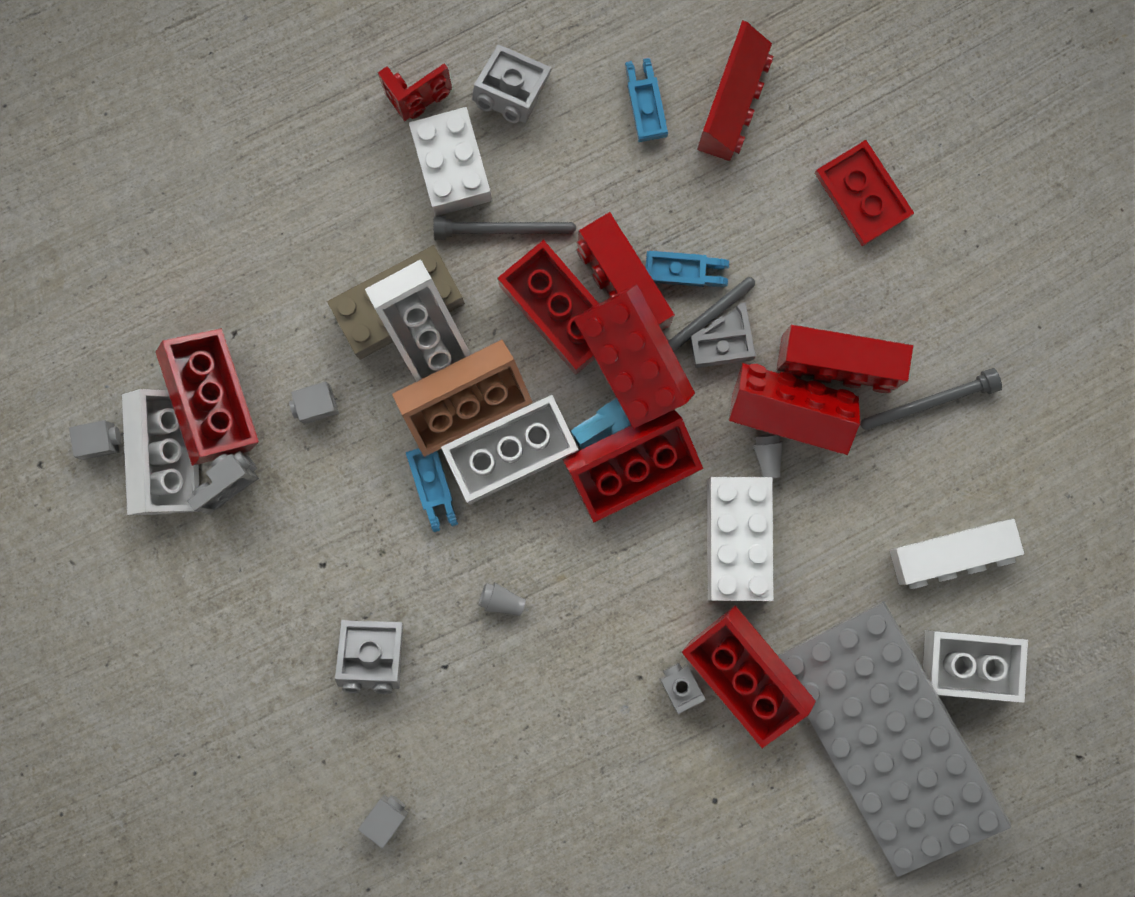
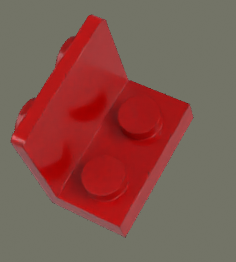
M442 64L410 87L407 86L398 72L393 74L388 66L377 72L384 94L404 122L409 118L415 119L426 110L425 107L434 101L436 103L441 102L452 90L449 69L445 64Z

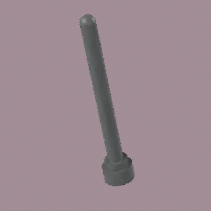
M434 216L433 219L434 240H446V237H452V234H573L576 231V225L573 222H452V219H446V216Z
M752 277L744 279L670 339L668 343L673 352L686 343L693 334L703 329L755 286V280Z
M991 368L982 371L980 376H977L976 380L864 418L861 420L860 425L864 430H869L979 391L992 394L1002 390L1001 378L997 370Z

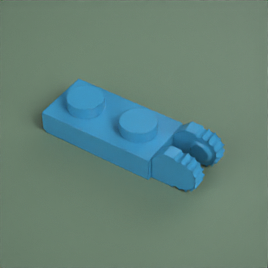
M650 58L643 59L642 64L646 79L636 81L635 67L632 61L625 62L628 80L627 88L638 142L668 137L657 77H654Z
M647 251L645 268L655 283L704 287V285L709 287L728 286L727 278L705 276L706 267L719 270L728 269L729 260L709 258L707 255L661 251Z
M419 448L406 452L423 510L427 512L433 532L440 531V522L434 507L443 504L447 512L448 522L451 526L458 525L452 505L453 498L438 451L425 457Z

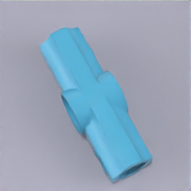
M617 398L600 408L596 415L585 420L570 431L581 449L631 426Z

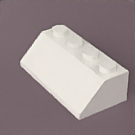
M138 389L122 394L127 515L197 512L193 510L187 501L194 496L192 492L199 487V466H192L168 390Z

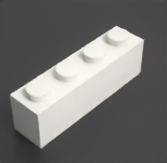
M1015 519L1003 520L889 550L899 585L909 584L910 589L927 586V579L938 577L939 582L957 578L956 572L966 569L968 574L987 570L985 564L996 562L998 567L1016 562V556L1024 555Z

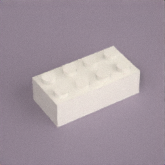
M421 259L365 289L416 382L471 355Z
M553 395L441 446L464 498L469 505L561 462L563 458L578 452L576 443Z
M710 477L707 480L708 600L773 601L772 477Z

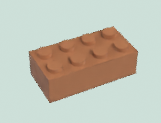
M503 340L485 347L392 394L424 457L441 449V446L533 403L516 362Z

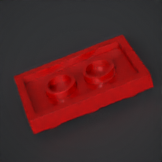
M867 140L818 168L814 173L862 247L914 215V211Z

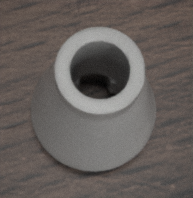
M775 434L756 436V444H753L762 476L781 477L780 467L783 441H780L779 435Z
M495 582L493 585L486 583L478 606L485 608L484 611L521 616L526 599L515 595Z

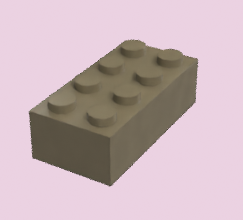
M435 245L327 301L352 350L360 360L393 343L391 336L365 290L371 285L421 259L448 311L451 312L465 304Z

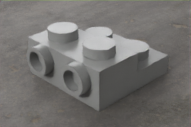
M498 44L474 84L472 101H475L481 110L490 111L493 109L502 113L503 117L511 123L520 121L526 124L537 104L538 96L550 76L551 67Z
M240 451L235 455L230 454L227 456V454H223L217 457L210 464L212 468L206 471L212 483L206 482L197 487L192 492L194 496L187 502L194 511L211 514L259 479L254 472L257 466L247 454L243 455Z
M341 620L335 673L337 686L343 687L342 690L347 693H360L361 688H374L373 692L377 694H391L392 689H399L402 665L403 623Z

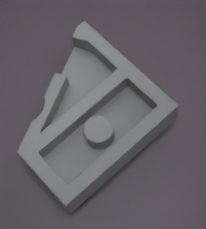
M746 302L740 303L735 310L724 317H719L712 322L711 326L703 328L691 336L690 341L695 368L755 359Z

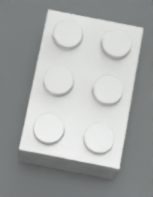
M467 107L409 122L435 216L492 201Z
M925 630L923 670L938 695L1024 703L1028 640Z

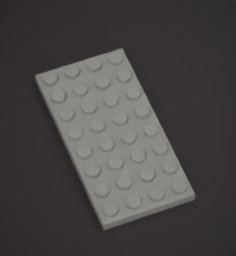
M885 601L778 654L779 658L816 700L807 717L897 877L1011 828L1010 820Z

